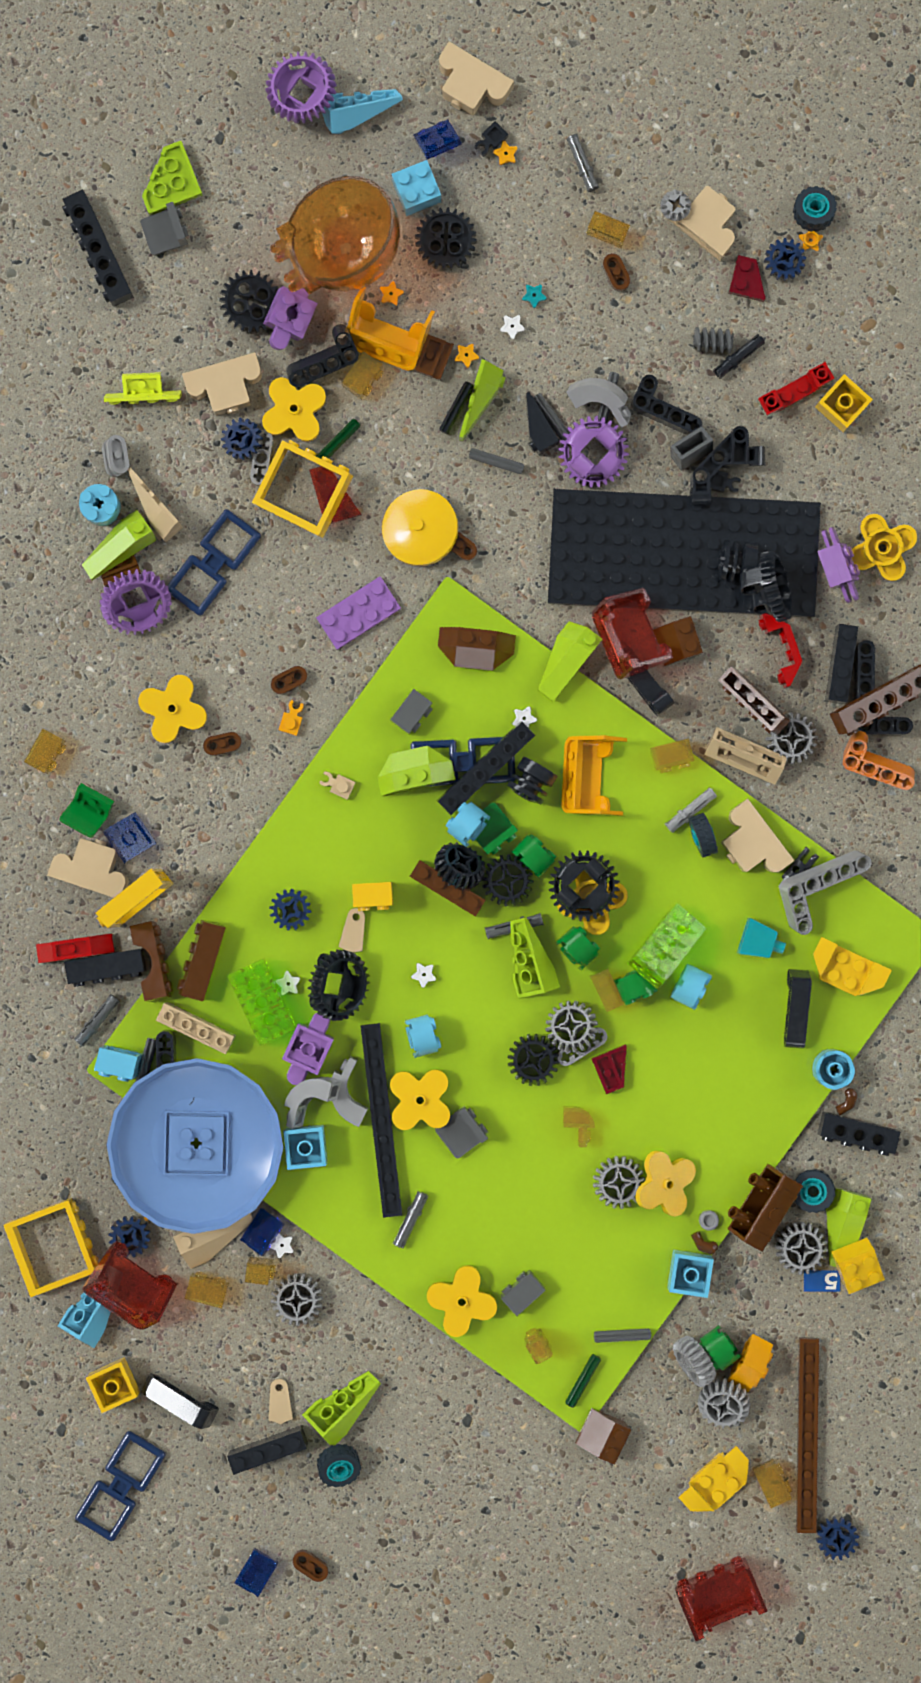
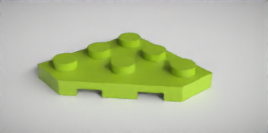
M181 140L163 147L160 159L150 176L148 186L142 194L149 216L167 210V203L173 202L177 206L203 196Z

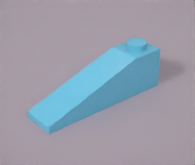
M396 89L372 91L371 95L354 92V96H343V93H336L332 95L334 101H328L331 107H324L326 113L322 114L326 127L332 134H341L397 104L403 98Z
M109 1265L94 1281L93 1287L88 1292L84 1291L81 1294L82 1299L75 1306L72 1304L67 1309L58 1327L95 1348L105 1331L123 1272Z

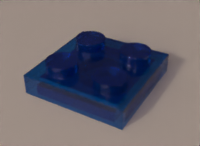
M448 119L413 134L426 160L462 145L458 134Z
M136 812L103 831L124 864L157 844Z

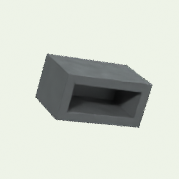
M702 426L670 446L671 458L682 471L713 451V439Z
M413 689L390 720L409 735L411 732L415 733L421 726L419 721L422 717L427 718L433 710L431 708L432 702Z
M530 1270L520 1273L516 1277L517 1281L512 1286L508 1284L501 1291L503 1293L501 1295L502 1301L516 1316L546 1291L544 1285Z

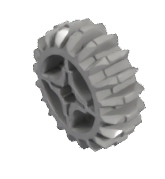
M792 712L788 714V718L791 721L788 723L785 735L777 736V734L771 732V737L765 738V741H771L772 743L766 747H773L774 752L779 753L780 756H786L787 760L789 758L790 764H794L795 758L798 763H801V756L805 760L809 757L806 752L809 754L814 753L810 747H816L817 744L813 743L812 740L818 739V736H812V733L817 731L816 728L812 730L809 728L813 723L809 722L806 724V716L800 720L801 714L799 713L794 718ZM794 724L799 725L806 735L798 734ZM791 734H793V736H795V738H800V739H796V740L792 741V743H790V741H788L787 739H782V738H786V737L790 736ZM806 741L802 751L795 754L796 744ZM777 742L785 743L789 753L784 752Z
M567 1001L566 1007L559 1003L561 1009L558 1010L554 1007L553 1010L556 1014H548L552 1020H546V1024L551 1026L546 1028V1032L552 1033L547 1037L549 1040L554 1039L552 1041L553 1046L559 1043V1050H562L565 1046V1051L569 1053L570 1047H572L573 1052L576 1053V1047L579 1046L581 1051H583L584 1047L582 1044L585 1043L587 1046H590L591 1044L588 1039L595 1040L591 1033L598 1032L596 1028H593V1026L598 1025V1022L591 1021L596 1016L595 1014H590L592 1011L590 1007L585 1009L584 1003L579 1007L578 1001H574L573 1006H571L570 1001ZM573 1012L583 1015L587 1021L575 1020ZM566 1014V1021L557 1026L559 1019ZM571 1020L576 1026V1028L574 1027V1030H572V1032L567 1027L570 1026L569 1024L571 1023ZM584 1028H587L585 1034L580 1039L576 1040L577 1033L580 1030H584ZM557 1032L568 1033L570 1041L561 1039Z
M614 1156L615 1162L612 1163L611 1159L607 1158L609 1165L606 1166L605 1163L601 1162L600 1164L604 1169L596 1168V1172L600 1176H593V1179L599 1181L593 1183V1187H599L595 1194L602 1193L599 1197L600 1201L607 1198L605 1201L606 1206L612 1201L613 1208H616L617 1203H619L620 1208L623 1209L624 1202L627 1203L628 1207L631 1206L629 1200L632 1199L635 1203L637 1202L635 1197L636 1191L641 1185L639 1183L644 1182L645 1178L638 1177L643 1174V1171H636L639 1167L637 1163L631 1166L633 1163L632 1159L625 1163V1156H622L621 1162H619L618 1156ZM620 1167L630 1170L634 1178L622 1176ZM614 1168V1176L604 1181L607 1172ZM618 1174L621 1180L624 1181L622 1186H620V1190L617 1184L614 1183V1181H617ZM634 1184L632 1191L624 1196L625 1187ZM604 1187L615 1188L618 1197L609 1195L604 1190Z
M801 1222L800 1228H798L797 1223H793L794 1229L786 1226L788 1232H780L784 1236L783 1239L777 1237L776 1240L781 1244L775 1245V1248L781 1251L776 1252V1256L781 1257L779 1263H785L784 1268L786 1270L790 1268L791 1273H795L797 1269L798 1274L802 1275L804 1269L806 1274H810L809 1268L816 1271L815 1264L823 1265L819 1260L820 1258L826 1259L822 1252H828V1249L822 1246L826 1245L827 1241L821 1240L824 1234H818L819 1229L817 1227L812 1230V1224L809 1223L805 1228V1223ZM799 1234L796 1242L788 1244L793 1236ZM805 1234H809L814 1238L816 1246L806 1243ZM801 1244L805 1247V1249H802V1252L797 1249L801 1247ZM786 1250L796 1253L797 1263L788 1258ZM808 1254H814L809 1261L804 1262Z
M294 1273V1279L288 1274L286 1276L287 1282L281 1278V1285L275 1284L274 1286L278 1291H272L271 1295L277 1298H272L271 1303L277 1305H274L272 1310L276 1311L279 1309L276 1317L283 1315L282 1322L290 1319L289 1325H292L294 1320L296 1321V1326H299L300 1320H302L303 1324L306 1325L308 1323L307 1317L313 1321V1314H319L316 1308H322V1304L317 1302L323 1300V1296L317 1295L322 1290L321 1288L314 1289L318 1285L317 1282L310 1284L312 1277H309L306 1281L304 1280L305 1274L301 1275V1279H298L297 1273ZM293 1285V1293L286 1295V1297H281L282 1292L287 1287ZM299 1285L308 1289L312 1296L303 1294ZM296 1291L297 1296L301 1298L298 1307L297 1303H295V1301L292 1300L295 1297ZM308 1302H313L311 1308L301 1314V1306L308 1304ZM282 1303L292 1306L294 1313L286 1310Z
M687 1335L678 1339L673 1344L674 1355L679 1366H681L683 1372L695 1385L704 1387L716 1378L713 1362L693 1337Z
M717 1378L715 1383L711 1382L705 1385L699 1393V1412L702 1413L703 1419L708 1418V1424L714 1422L715 1427L721 1425L723 1429L728 1425L731 1429L733 1424L739 1426L740 1422H744L746 1417H748L751 1405L750 1397L746 1394L745 1388L741 1389L740 1383L735 1385L733 1380L727 1382L726 1378L720 1382Z

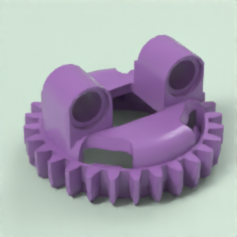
M297 51L296 57H293L291 53L289 59L283 56V63L277 61L278 67L271 68L274 74L269 73L268 77L270 80L266 81L268 86L266 88L267 99L271 101V108H274L276 114L280 113L282 119L286 117L288 122L291 120L294 123H298L302 120L305 123L306 118H309L312 122L313 115L319 118L320 111L324 114L326 113L324 107H331L328 101H334L332 95L336 94L334 87L337 85L333 81L335 76L332 73V69L328 67L326 61L322 62L320 56L315 59L314 53L308 57L306 51L303 56H300V53ZM302 61L306 64L304 68L290 70L288 66L292 64V67L302 65ZM300 78L303 84L314 90L305 104L289 95ZM277 89L280 92L281 102L278 99Z
M587 416V422H584L581 418L579 419L580 425L573 422L574 429L568 427L567 430L570 433H563L566 440H560L564 447L558 448L559 451L563 452V455L558 456V458L564 459V462L560 465L567 466L564 473L570 471L569 478L571 479L575 476V483L582 480V486L589 482V487H592L593 483L596 482V486L600 487V481L607 485V479L612 482L614 481L612 475L620 476L617 471L618 469L624 470L621 463L628 462L623 459V456L629 455V453L624 452V449L629 446L623 445L627 438L621 437L623 431H616L618 425H615L613 428L611 427L612 420L606 424L605 417L600 422L598 421V416H595L593 421H591L590 416ZM586 427H600V428H591V429H588V428H586ZM593 437L609 450L596 466L583 453H580ZM568 444H570V445H571V448H572V450H571V454H572V459H571V461L568 460V458H570ZM599 474H600V475H603V476H601V477H599V476H596V477H591V476H590L589 478L587 477L588 475H599Z
M136 569L135 574H132L128 570V575H124L121 572V578L114 576L115 582L108 581L109 587L103 588L104 593H101L102 600H100L103 618L106 619L108 625H112L113 629L118 628L120 633L125 630L127 635L130 631H133L134 635H136L137 631L143 634L146 629L151 632L150 627L154 626L157 628L158 622L163 624L162 618H167V612H170V605L172 604L169 588L165 586V581H160V577L156 576L152 571L146 572V570H143L142 574H139L138 569ZM141 587L148 601L128 608L122 594ZM161 598L162 604H159V607L155 612L154 607L156 606L158 599ZM118 616L131 618L133 620V625H131V622H127L124 620H121V622H119Z

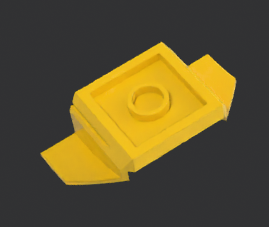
M821 937L813 953L819 972V980L853 996L883 988L892 971Z
M737 1446L726 1455L723 1452L717 1454L690 1478L688 1483L690 1487L678 1498L690 1511L717 1510L747 1483L749 1459Z

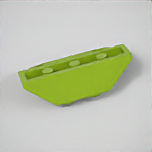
M429 746L390 754L378 775L381 796L456 780L452 761Z

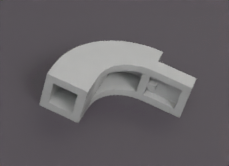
M586 378L569 386L566 393L575 408L589 402H600L612 411L621 428L628 425L631 412L627 406H624L628 397L614 383L601 378Z
M350 1057L349 1060H344L340 1068L343 1070L342 1073L336 1070L333 1073L332 1078L341 1081L337 1100L332 1102L338 1113L345 1120L359 1127L368 1107L356 1102L349 1095L347 1082L357 1062V1059Z
M319 1077L297 1084L288 1094L284 1106L290 1108L287 1114L286 1127L294 1129L303 1126L307 1106L314 1097L326 1102L337 1100L341 1081L330 1077Z

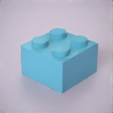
M427 160L391 174L393 185L406 216L442 202L441 193Z
M104 1045L99 1048L94 1071H98L100 1076L110 1077V1075L118 1076V1080L129 1082V1080L137 1077L143 1054Z
M324 1125L305 1126L294 1129L285 1128L284 1141L287 1170L327 1165Z
M673 1250L667 1286L669 1292L708 1298L713 1257L711 1255Z

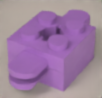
M307 277L297 278L291 290L284 286L279 288L263 324L274 329L269 339V344L276 350L286 348L290 338L296 341L303 339L318 303L308 299L312 289V282Z
M834 527L829 528V533L827 530H823L822 536L827 548L817 552L830 588L841 587L847 603L852 602L851 595L854 600H858L859 595L854 582L859 580L858 575H860L857 564H854L851 558L854 557L852 548L847 546V544L840 543Z
M317 1013L313 1015L309 1026L300 1022L297 1024L282 1060L291 1063L287 1079L293 1085L303 1082L308 1071L316 1075L319 1074L334 1041L333 1037L325 1034L330 1020L322 1018L323 1016Z

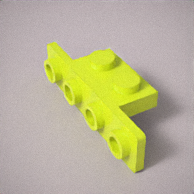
M161 372L122 374L123 393L105 394L103 399L104 402H109L111 405L120 404V401H128L129 404H136L142 400H147L148 403H156L164 399L167 402H175L181 398L182 391H163Z

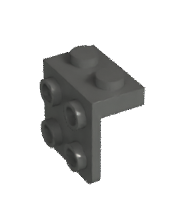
M173 202L166 204L168 210L143 218L140 221L150 252L154 256L188 245L186 237L189 236L185 225H181L180 219L183 217L180 208L175 207Z
M465 1105L450 1116L448 1123L444 1127L435 1128L436 1133L455 1158H460L477 1144L483 1143L488 1139L486 1127L482 1123H477L475 1120L476 1114L471 1108L467 1109Z

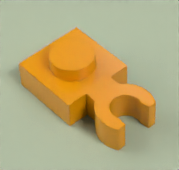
M291 700L289 702L290 713H283L278 730L297 736L303 719L298 716V713L302 712L304 705L300 703V707L294 709V701Z

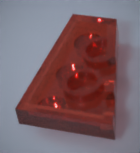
M320 466L309 469L323 515L339 480L332 471ZM345 492L330 524L362 516L347 492Z

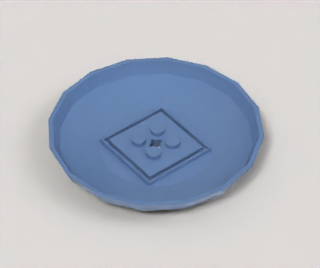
M196 1058L163 1064L131 1086L113 1113L107 1140V1151L112 1179L131 1208L159 1227L196 1234L227 1228L257 1209L276 1182L283 1143L278 1114L257 1083L230 1065ZM195 1138L202 1142L198 1148L191 1144Z

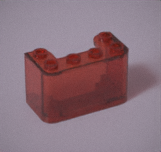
M741 1556L732 1558L727 1564H717L710 1571L698 1572L691 1579H682L677 1582L675 1587L677 1598L695 1641L705 1638L703 1633L707 1629L711 1632L713 1631L712 1627L745 1613L752 1615L751 1611H757L761 1615L768 1612L746 1558H741Z

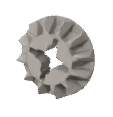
M675 189L667 192L662 197L660 203L661 212L667 219L672 221L684 219L691 209L689 196L683 191ZM679 199L681 207H677L673 212V204L671 202L675 203Z

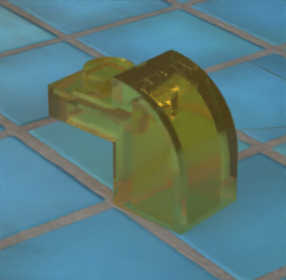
M563 1106V1127L578 1128V1146L587 1147V1142H590L591 1133L587 1131V1128H595L593 1118L588 1111L581 1107Z

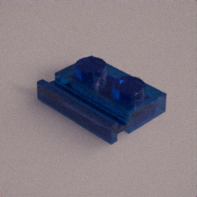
M260 1208L240 1241L247 1244L248 1247L259 1255L264 1256L285 1223L267 1212L264 1208Z
M254 1548L234 1583L259 1597L277 1567L278 1561L271 1559L270 1556Z

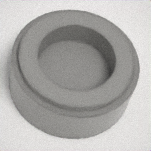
M705 1210L699 1216V1223L703 1229L713 1230L718 1226L719 1218L715 1212Z

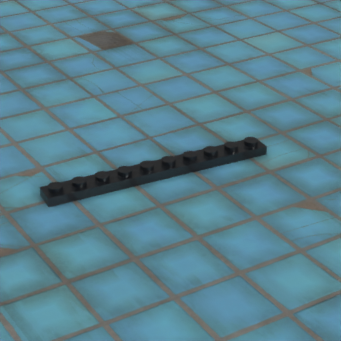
M380 1023L360 1025L383 1218L402 1216Z

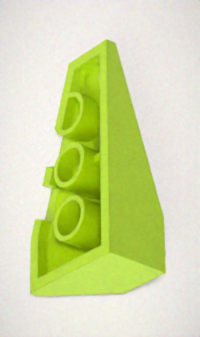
M484 359L481 360L474 383V393L470 397L469 410L465 414L459 435V441L462 442L497 395L499 387L503 388L506 377L503 376L504 370Z
M136 510L118 522L84 561L82 566L93 581L157 539L142 515Z
M569 621L556 637L538 691L553 702L598 647L602 638L588 627Z
M527 917L510 921L511 944L514 946L512 962L515 964V973H512V979L517 997L532 996L559 988L560 985L555 968Z
M835 1187L834 1200L826 1208L830 1266L836 1267L832 1251L859 1241L871 1203V1198L867 1195Z
M368 1371L350 1381L348 1386L343 1389L334 1390L329 1397L325 1399L320 1398L315 1401L302 1416L330 1446H334L348 1433L381 1383Z

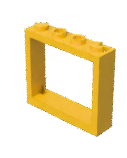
M282 440L252 503L323 538L353 475L349 473L350 469L339 464V467L332 465V460L324 456L320 459L315 456L316 452L308 448L304 451L299 448V444L292 440H289L288 443ZM288 450L341 476L317 526L264 500Z
M151 868L96 912L98 916L96 919L102 927H120L171 887L173 882L162 869Z
M72 1198L11 1220L3 1225L30 1298L94 1274L99 1270L98 1258L96 1255H93L91 1250L93 1248L92 1241L89 1237H86L85 1223L83 1219L80 1220L78 1215L79 1207L75 1201L73 1202ZM65 1208L88 1269L39 1286L17 1226Z

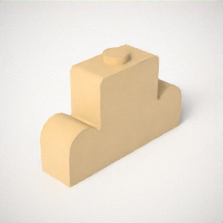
M451 42L447 43L439 57L440 72L445 76H449L442 88V97L451 102V105L457 110L462 109L470 115H475L485 97H488L492 105L500 106L506 101L514 88V81Z
M705 186L691 203V209L687 217L680 221L670 220L719 261L731 249L735 239L732 230L724 228L733 217L735 207L727 201V198L722 193H717L709 186ZM679 199L675 203L671 202L673 204V212L677 207H681Z
M254 352L182 373L190 397L194 400H201L208 394L212 410L218 416L228 413V415L239 412V409L249 407L251 402L245 383H258L261 380L262 372L257 355Z
M745 799L730 811L729 821L734 826H739V829L725 838L721 844L729 853L726 855L732 864L736 863L742 872L749 871L762 860H764L763 865L767 871L779 872L794 861L748 799Z
M80 839L73 858L66 854H57L53 858L47 876L113 898L126 889L129 884L128 877L125 874L113 872L119 851L107 847V842L98 839L95 842Z

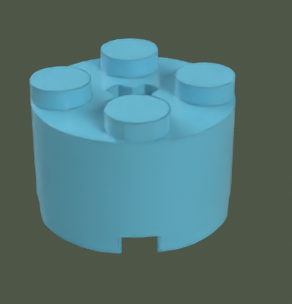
M94 484L87 487L80 494L79 507L83 516L98 526L112 524L117 519L121 510L118 496L106 485ZM99 502H102V503H103V504L101 505L102 508L99 509V508L97 507V506H98V503H99Z
M464 802L458 808V815L455 818L452 817L446 824L447 832L465 847L470 845L467 843L470 839L474 841L486 827L485 819H490L489 815L472 802L468 804Z
M686 964L670 997L695 1010L700 1001L698 998L702 999L706 992L704 985H708L712 975Z
M423 1015L405 1020V1024L409 1025V1027H406L410 1047L416 1051V1053H413L414 1058L438 1052V1048H441L439 1037H436L433 1031L436 1029L434 1018Z
M836 1049L823 1050L816 1056L812 1066L815 1079L821 1085L833 1090L850 1084L855 1074L851 1058ZM834 1065H835V1068H837V1071H836V1072H834V1071L832 1072V1071L830 1070V1067H831V1066L834 1067Z

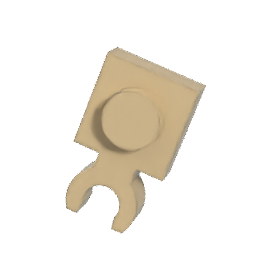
M324 772L329 777V781L326 783L320 781L319 783L322 786H332L330 792L348 800L356 782L339 774L334 779L331 773Z

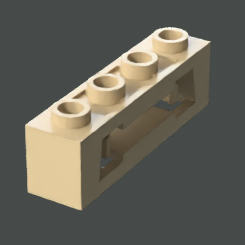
M716 727L704 754L774 785L783 772L787 760L786 756H780L779 753ZM725 737L735 741L734 746L731 745V741L726 743L722 741V738ZM763 754H766L774 758L775 760L773 762L768 761V757L765 756V758L763 759L762 756Z
M169 1002L163 1004L156 1021L224 1054L228 1053L236 1037L235 1034Z

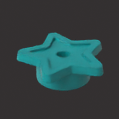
M541 284L536 287L526 285L527 293L523 296L522 301H528L533 308H536L540 301L547 299L542 294Z

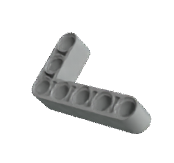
M855 850L784 879L780 883L779 890L789 926L802 935L808 934L812 930L813 925L806 896L869 870L872 864L870 857Z

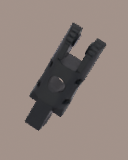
M805 847L782 875L783 880L810 869L819 856L814 854L804 864L802 861L810 852V849Z

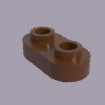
M614 253L608 254L603 260V269L614 290L618 292L625 291L630 284L629 274L619 255ZM613 262L616 266L611 268L609 263ZM617 280H622L624 283L619 285Z
M458 531L456 542L451 551L462 560H473L477 555L476 545ZM466 548H469L471 550V553L469 555H466L464 553V550Z
M294 666L276 675L271 681V688L277 694H285L303 685L307 680V672L301 666ZM296 673L301 674V678L299 680L295 679L294 677ZM279 682H284L283 688H278Z
M235 732L223 733L206 738L203 748L207 754L216 756L238 750L241 747L242 740ZM232 738L236 741L234 745L229 744V740ZM212 743L217 744V748L215 750H212L210 748V745Z
M304 1549L298 1550L294 1554L293 1566L298 1571L315 1582H321L326 1579L328 1566L324 1561ZM303 1556L306 1558V1561L302 1562L299 1558ZM317 1567H320L322 1569V1572H316L315 1569Z

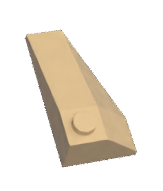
M130 467L128 469L129 475L148 520L155 529L152 531L159 541L161 539L165 542L169 541L183 528L182 525Z
M249 1213L227 1228L196 1234L180 1231L173 1238L181 1256L190 1269L212 1259L252 1223L254 1219L252 1214Z

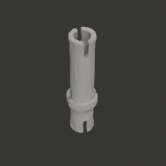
M709 787L683 810L677 811L678 814L665 823V826L671 833H674L684 823L689 822L688 818L703 809L717 795Z

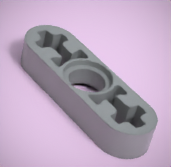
M261 430L262 432L258 435L261 437L267 435V438L270 439L265 443V448H269V451L256 447L258 453H253L250 474L252 483L260 487L263 479L257 482V479L254 478V476L259 474V469L255 468V466L260 468L266 467V470L262 469L261 472L264 477L270 466L273 436L266 430ZM261 453L267 455V461L263 464L257 462V456Z
M596 1027L598 1033H603L601 1041L594 1040L592 1043L595 1045L593 1047L591 1045L588 1046L584 1052L577 1050L578 1056L575 1057L572 1054L569 1056L570 1061L568 1062L560 1059L563 1057V1052L568 1054L564 1047L558 1051L559 1057H557V1060L563 1066L571 1065L604 1044L607 1040L606 1031Z

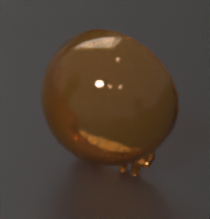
M361 176L332 178L308 192L297 204L289 221L276 228L280 240L272 244L270 250L271 253L275 254L274 259L278 263L290 258L294 269L284 275V281L290 283L288 289L292 293L301 288H304L309 295L320 288L341 292L359 290L381 278L391 266L397 255L400 243V221L393 201L386 191L373 180Z

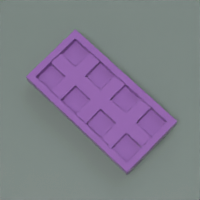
M378 577L316 618L338 650L401 610V607L382 578Z

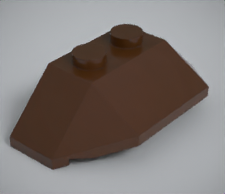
M440 627L438 647L454 667L493 671L514 655L516 635L483 629Z

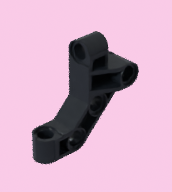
M744 426L735 427L694 470L690 477L691 505L711 504L710 479L721 468L766 467L765 447H749V432ZM714 455H722L723 461L717 462L714 459ZM697 473L703 474L704 481H698L695 475Z

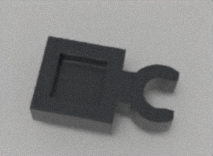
M494 121L482 133L481 137L484 140L477 141L474 148L477 150L480 146H483L485 150L482 151L481 155L484 157L488 154L490 147L495 150L508 138V133Z
M718 471L710 479V488L724 493L725 488H728L730 492L737 493L739 489L734 488L732 483H740L741 479L738 477L728 479L729 473Z

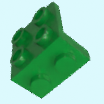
M80 783L73 801L61 814L59 820L83 835L93 838L110 816L115 801Z
M492 802L482 810L490 816V819H485L484 822L487 825L475 839L487 855L489 853L494 855L501 850L502 847L500 845L504 841L511 842L517 837L515 833L518 831L498 805Z

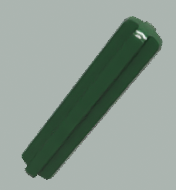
M352 419L316 457L322 459L324 456L329 459L360 428V423L356 419Z
M592 1354L565 1401L569 1407L574 1408L601 1362L599 1356Z

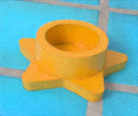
M503 141L501 148L494 150L493 153L499 157V165L509 162L515 163L514 154L518 148L516 146H509L506 141Z
M815 231L800 234L798 237L803 242L802 249L807 250L811 248L818 251V242L823 238V235H819Z
M394 281L388 287H380V291L383 294L381 302H389L397 306L398 298L404 294V291L396 288Z
M470 344L467 347L457 346L459 354L455 361L464 363L466 368L470 367L473 360L479 359V356L474 352V344Z

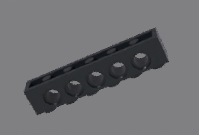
M82 189L63 198L62 200L65 205L62 208L67 217L70 216L73 221L70 223L74 234L78 233L81 240H78L82 251L86 250L89 255L86 260L90 268H95L97 272L94 277L98 285H103L105 291L102 294L106 302H111L112 306L115 307L134 298L84 190ZM79 212H85L82 218H76ZM87 229H93L90 235H84ZM95 246H101L99 252L94 253L92 249ZM103 263H108L109 267L107 269H100ZM111 280L117 281L114 287L108 286Z
M520 721L436 801L449 815H452L536 735L523 721Z

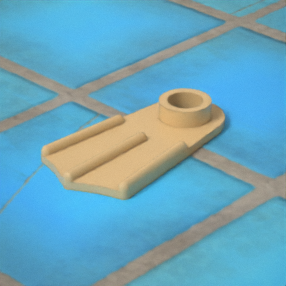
M358 908L349 911L339 943L340 948L350 952L363 950L365 914L363 911H358ZM358 913L360 919L354 920L353 914Z
M275 1379L270 1386L269 1421L283 1424L293 1419L289 1390L285 1380ZM281 1384L283 1388L281 1390L276 1389V1385Z

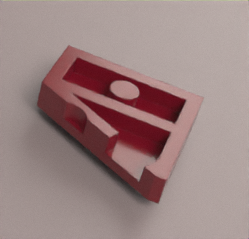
M741 255L737 256L728 294L760 302L765 301L757 259Z
M626 1044L591 1058L606 1094L624 1087Z

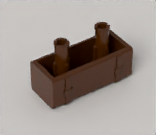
M768 1163L760 1176L757 1173H752L749 1176L748 1182L754 1186L740 1209L732 1206L728 1211V1216L733 1219L728 1230L746 1244L762 1252L768 1242L770 1243L773 1234L803 1187L802 1184Z

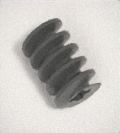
M696 327L693 336V349L697 346V350L700 352L702 347H704L705 351L708 352L709 348L712 347L713 353H715L719 347L721 353H723L725 348H727L728 353L731 354L733 332L731 334L730 329H726L723 334L722 329L719 328L717 333H715L714 328H711L708 333L707 328L704 327L700 333L699 327Z

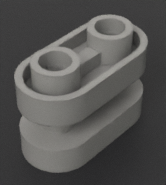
M113 435L103 443L102 453L107 474L111 477H119L128 470L129 459L124 438L119 435Z

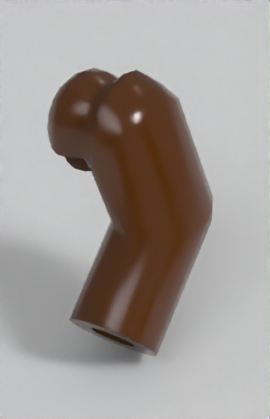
M853 1088L845 1090V1102L835 1107L839 1115L855 1107L858 1095Z
M700 1231L691 1235L699 1251L711 1255L718 1250V1244L714 1241L710 1243L704 1241Z

